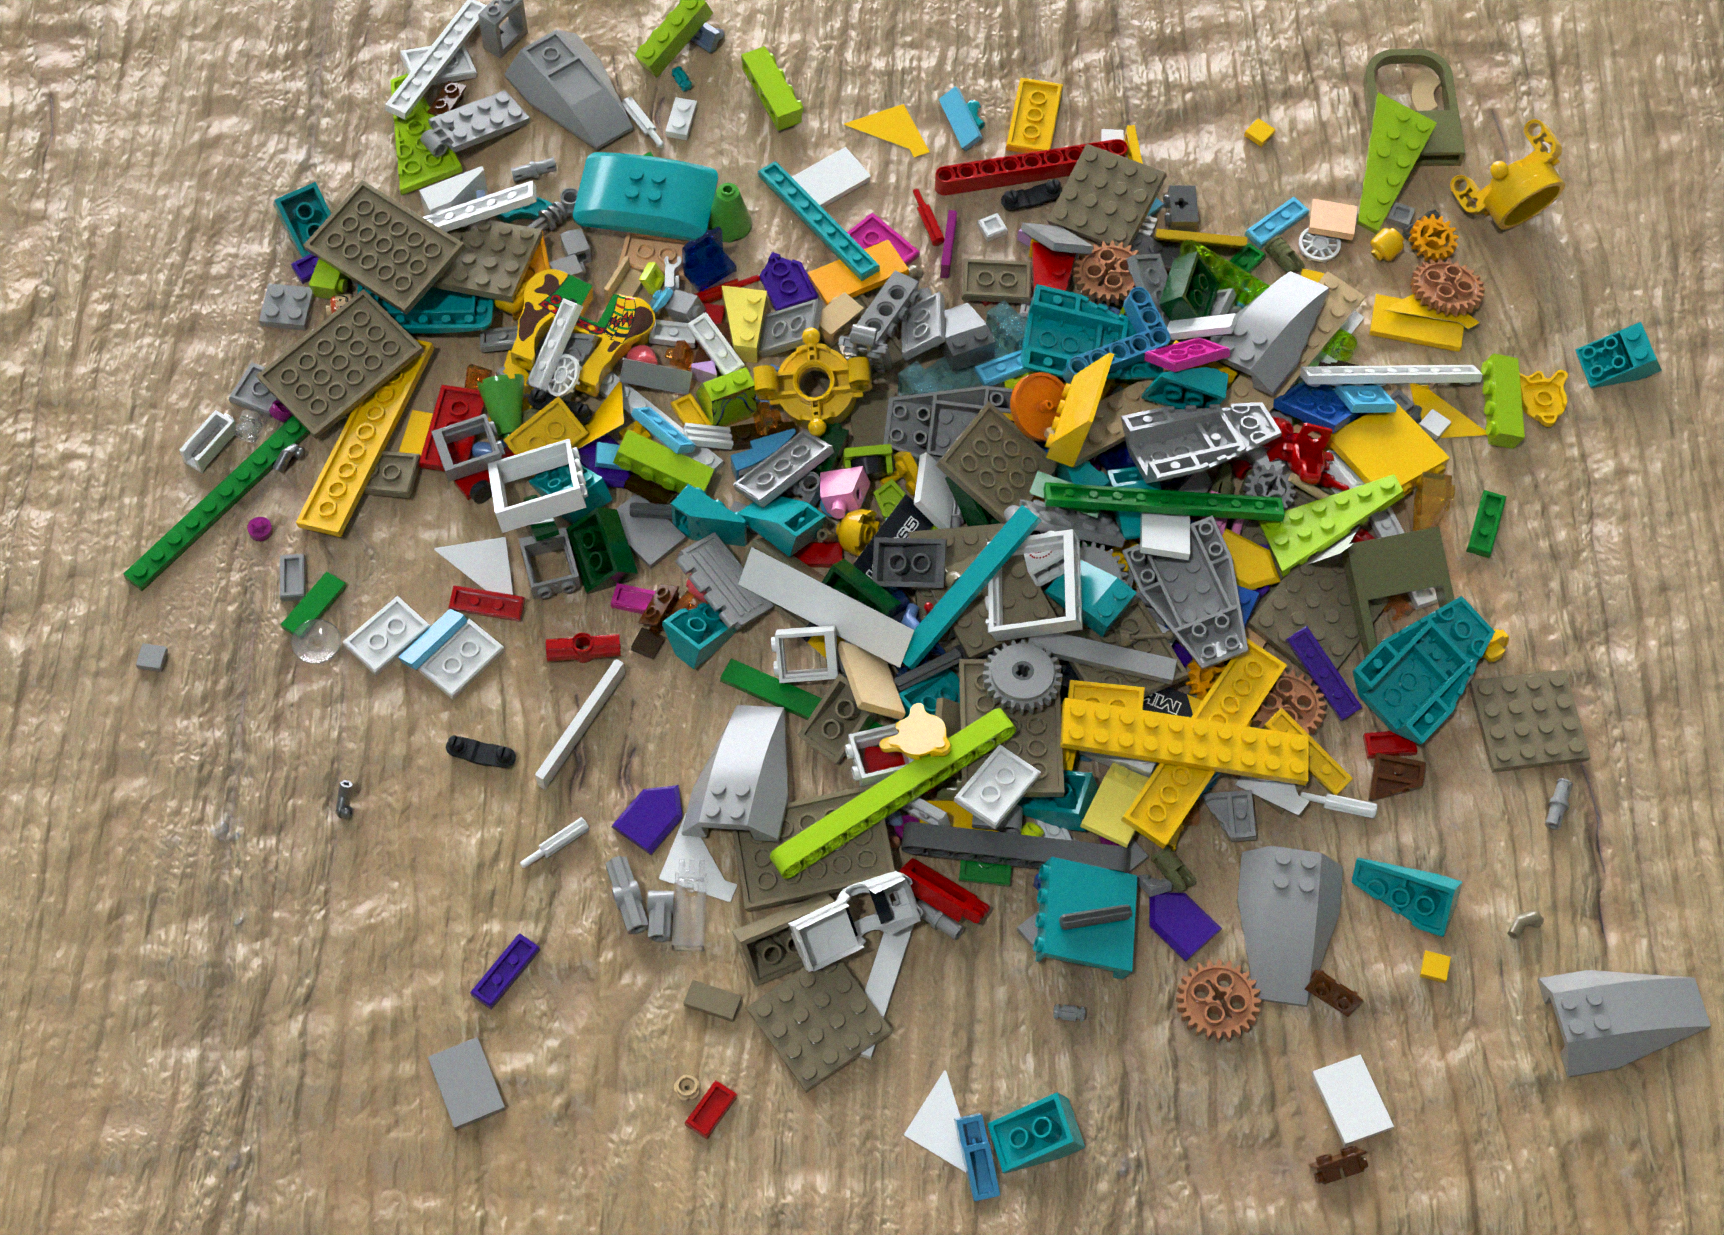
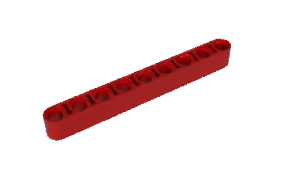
M1121 139L1087 143L1122 157H1127L1128 145ZM1086 144L942 166L935 173V191L940 195L947 196L1067 177L1071 175Z

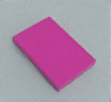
M873 212L847 232L863 249L889 240L906 266L920 256L919 250Z
M1201 337L1145 352V361L1173 372L1230 357V349L1228 347Z

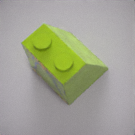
M746 367L702 383L696 392V397L713 426L727 427L757 416L754 381Z

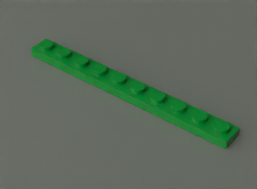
M294 416L288 419L123 573L125 579L140 591L146 589L273 469V465L282 450L292 444H300L310 435V432Z
M1045 482L1043 488L1045 506L1267 521H1283L1285 516L1282 498L1049 482Z

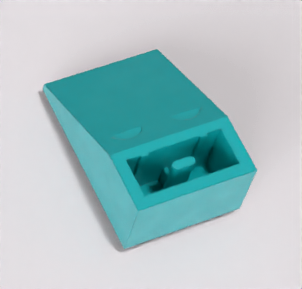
M1641 322L1575 349L1590 388L1637 381L1662 371Z
M1089 460L1076 467L1059 463L1055 469L1057 478L1073 484L1109 486L1110 483L1106 474L1094 468Z
M569 464L537 473L534 478L528 481L541 496L573 487ZM583 465L585 486L589 496L585 498L586 508L560 515L571 524H574L596 507L602 508L613 500L603 478Z
M1137 467L1107 471L1106 476L1110 480V487L1161 490L1160 481L1146 483ZM1113 511L1120 532L1125 540L1140 538L1141 512Z
M687 484L671 503L672 523L689 539L699 541L715 532L724 544L743 547L747 545V526L743 515L738 512H732L721 501L713 500L702 489L694 488Z
M781 496L776 497L764 508L752 502L738 512L745 518L746 525L789 557L817 538V532L822 529L826 517L808 502Z

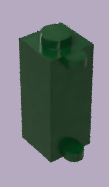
M827 423L826 431L820 437L821 440L833 447L834 453L810 471L817 473L819 477L821 472L837 469L844 449L847 448L849 443V430L843 429L839 423H834L833 425Z

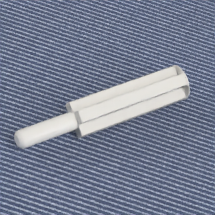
M632 97L625 98L622 102L624 109L645 135L649 134L658 147L662 148L664 142L654 131L656 127Z
M1301 792L1300 797L1309 801L1324 804V808L1373 819L1377 813V804L1328 793L1326 797Z
M580 817L541 843L538 851L520 862L521 867L526 868L542 856L548 858L590 830L587 822Z

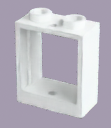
M836 625L777 629L775 637H771L772 652L777 654V661L773 663L774 675L779 676V683L836 679L838 674H840ZM824 635L827 668L787 671L784 638Z
M895 724L848 735V744L845 745V752L848 760L852 759L854 766L851 767L852 775L855 782L859 781L860 787L879 783L914 760L902 753L905 765L865 774L858 749L879 745L882 739L897 735L899 732L896 730Z

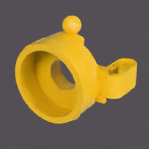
M1537 119L1528 121L1524 127L1525 136L1535 150L1524 159L1515 161L1508 166L1503 161L1494 162L1490 168L1491 175L1493 176L1491 183L1481 191L1472 179L1464 175H1457L1451 180V191L1467 212L1474 215L1484 214L1486 217L1491 215L1497 226L1505 230L1516 227L1533 218L1561 195L1565 189V183L1554 167L1561 162L1558 158L1561 156L1562 146L1550 128ZM1541 126L1539 135L1533 136L1534 128ZM1545 141L1546 143H1548L1549 145H1551V147H1550L1551 152H1550V153L1547 152V151H1548V148H1547V146H1546L1544 143H1542V142ZM1466 181V189L1460 192V184ZM1471 196V198L1477 200V202H1476L1477 207H1476V208L1473 207V206H1474V203H1473V201H1472L1470 198H1468V197Z
M809 327L802 333V340L805 345L797 347L796 351L785 359L778 372L770 365H761L753 368L754 389L758 399L769 400L770 406L781 405L784 413L791 421H795L796 425L808 429L811 435L819 437L825 433L827 423L833 425L834 423L840 424L853 410L856 399L863 397V392L872 389L871 365L866 357H853L847 361L837 351L825 344H819L820 332L815 328ZM814 370L822 371L830 379L828 390L818 397H808L803 394L800 389V382L803 376Z

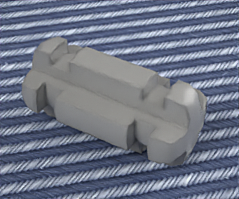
M1055 1004L1053 1017L1055 1019L1061 1017V1020L1069 1021L1080 1019V1022L1085 1019V1007L1077 1008L1076 1005L1063 1004V1007H1061L1059 1004Z

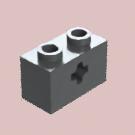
M1169 185L1168 194L1163 196V207L1167 208L1168 212L1165 213V226H1169V230L1197 232L1199 219L1196 186Z

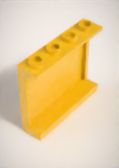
M1393 400L1397 404L1396 412L1368 413L1331 435L1324 451H1335L1365 484L1395 474L1403 489L1404 496H1406L1416 486H1424L1432 477H1440L1447 468L1445 466L1450 457Z

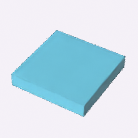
M1342 384L1341 386H1336L1335 393L1352 413L1396 412L1397 404L1381 386L1374 384H1364L1363 386Z

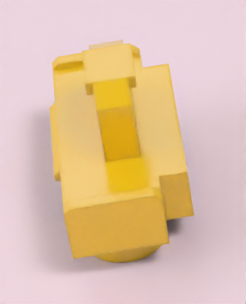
M1493 629L1495 633L1482 656L1488 662H1495L1501 659L1505 653L1503 647L1508 645L1509 636L1503 629Z

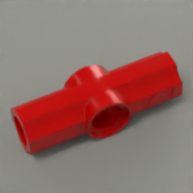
M581 632L571 638L546 639L545 642L547 662L576 660L580 663H587L593 660V658L621 656L619 634L591 636L588 633ZM581 646H587V647H588L587 649H584V650L578 649V648H580Z

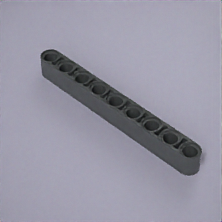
M909 822L904 824L901 846L903 852L914 855L1040 869V866L1050 857H1056L1128 873L1129 849L1115 845Z

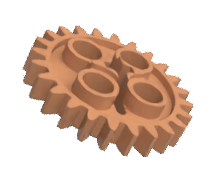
M1104 241L1102 242V247L1093 244L1092 254H1079V260L1075 261L1073 276L1074 284H1077V291L1082 290V295H1089V301H1093L1095 298L1098 299V305L1102 301H1106V305L1109 306L1111 301H1114L1118 306L1119 300L1125 301L1130 291L1136 287L1133 277L1129 272L1126 258L1132 255H1139V251L1131 252V245L1123 248V242L1119 243L1118 246H1115L1114 241H1111L1110 246H1107Z
M1441 258L1438 259L1437 263L1430 259L1429 263L1422 262L1421 266H1417L1410 283L1412 287L1411 293H1416L1414 298L1421 299L1420 305L1428 304L1427 310L1435 308L1436 314L1444 311L1445 316L1452 312L1455 317H1457L1458 312L1465 316L1467 311L1473 313L1474 308L1478 309L1482 303L1485 288H1483L1484 282L1479 281L1481 276L1473 275L1474 269L1467 270L1466 264L1461 267L1459 266V261L1453 264L1450 259L1443 262Z
M1284 669L1269 691L1271 693L1267 694L1253 715L1251 726L1259 725L1260 729H1265L1263 725L1280 708H1283L1308 734H1315L1317 727H1321L1322 719H1324L1326 713L1323 711L1325 710L1326 703L1322 702L1324 694H1317L1319 687L1318 685L1311 686L1312 678L1305 681L1303 680L1304 673L1297 677L1295 676L1294 669L1290 674H1286ZM1280 689H1285L1288 692H1282ZM1263 704H1269V705H1271L1272 707L1269 708V707L1264 706ZM1299 704L1305 705L1307 708H1302Z
M1209 959L1205 968L1202 964L1197 963V972L1190 968L1188 970L1189 977L1183 976L1181 980L1183 985H1178L1177 992L1180 994L1176 996V1002L1180 1004L1177 1006V1012H1184L1181 1015V1021L1189 1020L1187 1029L1190 1030L1196 1027L1197 1037L1202 1032L1206 1033V1041L1210 1039L1211 1035L1215 1036L1217 1043H1219L1221 1036H1224L1227 1042H1230L1231 1034H1234L1239 1039L1241 1030L1248 1033L1250 1029L1249 1024L1255 1025L1256 1023L1254 1016H1259L1260 1009L1257 1007L1261 1006L1262 999L1256 998L1260 995V989H1253L1256 985V980L1248 981L1250 972L1241 974V965H1238L1235 969L1231 968L1232 963L1230 960L1226 966H1222L1221 959H1218L1216 965H1213ZM1207 981L1211 983L1212 988L1206 983ZM1226 981L1230 986L1226 988L1221 987L1217 982ZM1203 992L1207 997L1203 999L1198 998L1194 993ZM1236 1002L1241 1004L1243 1008L1239 1010L1234 1009L1230 1004ZM1225 1012L1231 1018L1230 1020L1226 1018ZM1214 1013L1217 1014L1220 1017V1019L1214 1021L1209 1019L1207 1015Z

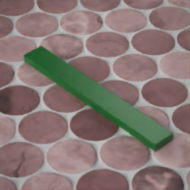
M732 658L720 677V682L776 707H784L785 711L806 720L809 719L822 698L789 683H779V679ZM874 721L868 730L883 727L884 725Z

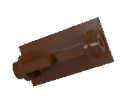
M448 81L427 113L437 116L455 109L460 100L464 98V91L467 85Z
M660 584L638 623L649 625V630L655 633L662 631V623L668 618L665 612L670 614L679 601V593L677 592L679 586Z
M1316 969L1311 976L1312 980L1305 987L1306 991L1347 1017L1363 1001L1356 991L1350 990L1341 983L1337 984L1336 980L1325 974L1323 970L1318 971Z
M1349 1146L1341 1149V1154L1331 1156V1154L1321 1155L1315 1158L1316 1162L1308 1165L1311 1168L1317 1169L1318 1173L1314 1174L1317 1184L1322 1183L1325 1185L1342 1179L1339 1172L1340 1168L1343 1169L1345 1177L1364 1172V1169L1368 1168V1163L1365 1157L1361 1158V1155L1366 1154V1150L1356 1149V1146Z

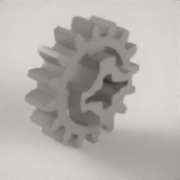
M1264 465L1261 466L1259 471L1253 469L1251 475L1247 476L1246 483L1243 486V490L1247 491L1245 493L1247 496L1282 498L1284 511L1287 510L1288 506H1291L1294 501L1292 498H1294L1296 491L1293 490L1294 484L1288 481L1290 474L1284 476L1282 474L1283 468L1275 471L1274 465H1271L1269 470ZM1273 486L1271 492H1269V494L1266 495L1267 489Z

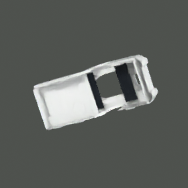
M894 871L855 883L843 889L835 902L788 923L805 970L808 972L816 971L864 948L863 945L866 940L862 936L871 930H881L891 935L921 921L920 917L923 911L916 903L910 886L912 884L911 878L903 873ZM862 892L869 893L876 912L853 922L848 908L849 905L847 904L848 900L856 894ZM894 893L896 901L891 902L889 894Z

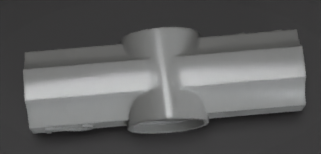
M617 856L611 858L610 861L606 862V869L613 886L612 893L617 909L621 911L628 934L642 933L648 929L649 925L642 906L643 900L638 883L634 881L627 857Z

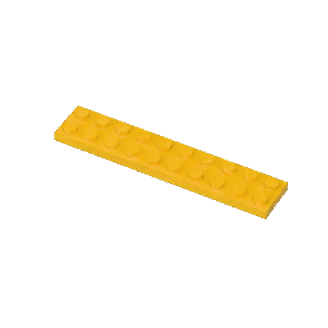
M416 340L423 347L424 352L352 410L296 521L299 528L337 537L342 536L435 349L433 343Z
M1246 638L1248 652L1231 658L1191 718L1247 726L1287 664ZM1159 763L1121 821L1164 849L1215 771Z
M1065 698L1063 701L1060 748L1306 785L1308 783L1309 736Z

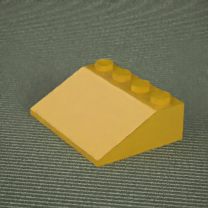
M1106 354L1074 375L1071 384H1065L1062 396L1066 398L1065 401L1061 399L1056 413L1060 414V416H1055L1050 430H1053L1054 434L1050 433L1046 441L1045 447L1049 448L1046 458L1074 467L1093 423L1114 354Z

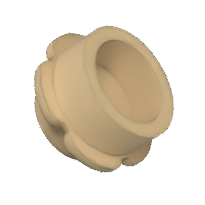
M691 1075L681 1076L674 1084V1091L677 1092V1097L681 1100L694 1099L699 1094L700 1083ZM686 1086H689L690 1089H689V1090H685V1087H686Z

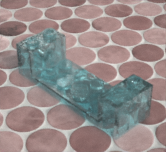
M1003 300L987 311L986 324L996 341L995 358L953 372L945 357H942L926 369L915 361L899 372L898 394L906 396L982 386L975 373V366L1022 350L1026 321Z

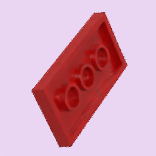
M441 384L419 460L420 468L445 471L431 431L483 415L485 404L479 390ZM477 434L446 444L453 465L471 459L472 447L475 444Z

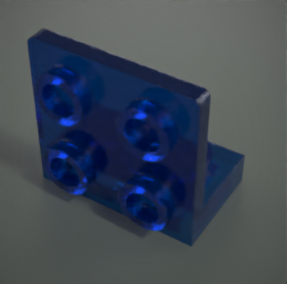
M719 226L713 230H708L698 239L689 241L682 248L684 275L698 292L705 290L736 271L735 263L723 251L722 229Z

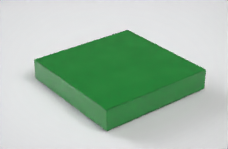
M961 860L959 882L1006 887L1010 885V865Z

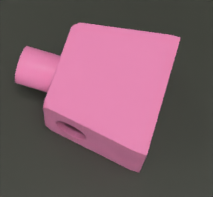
M863 466L820 473V497L827 513L836 519H841L845 516V512L861 508L870 487V481Z

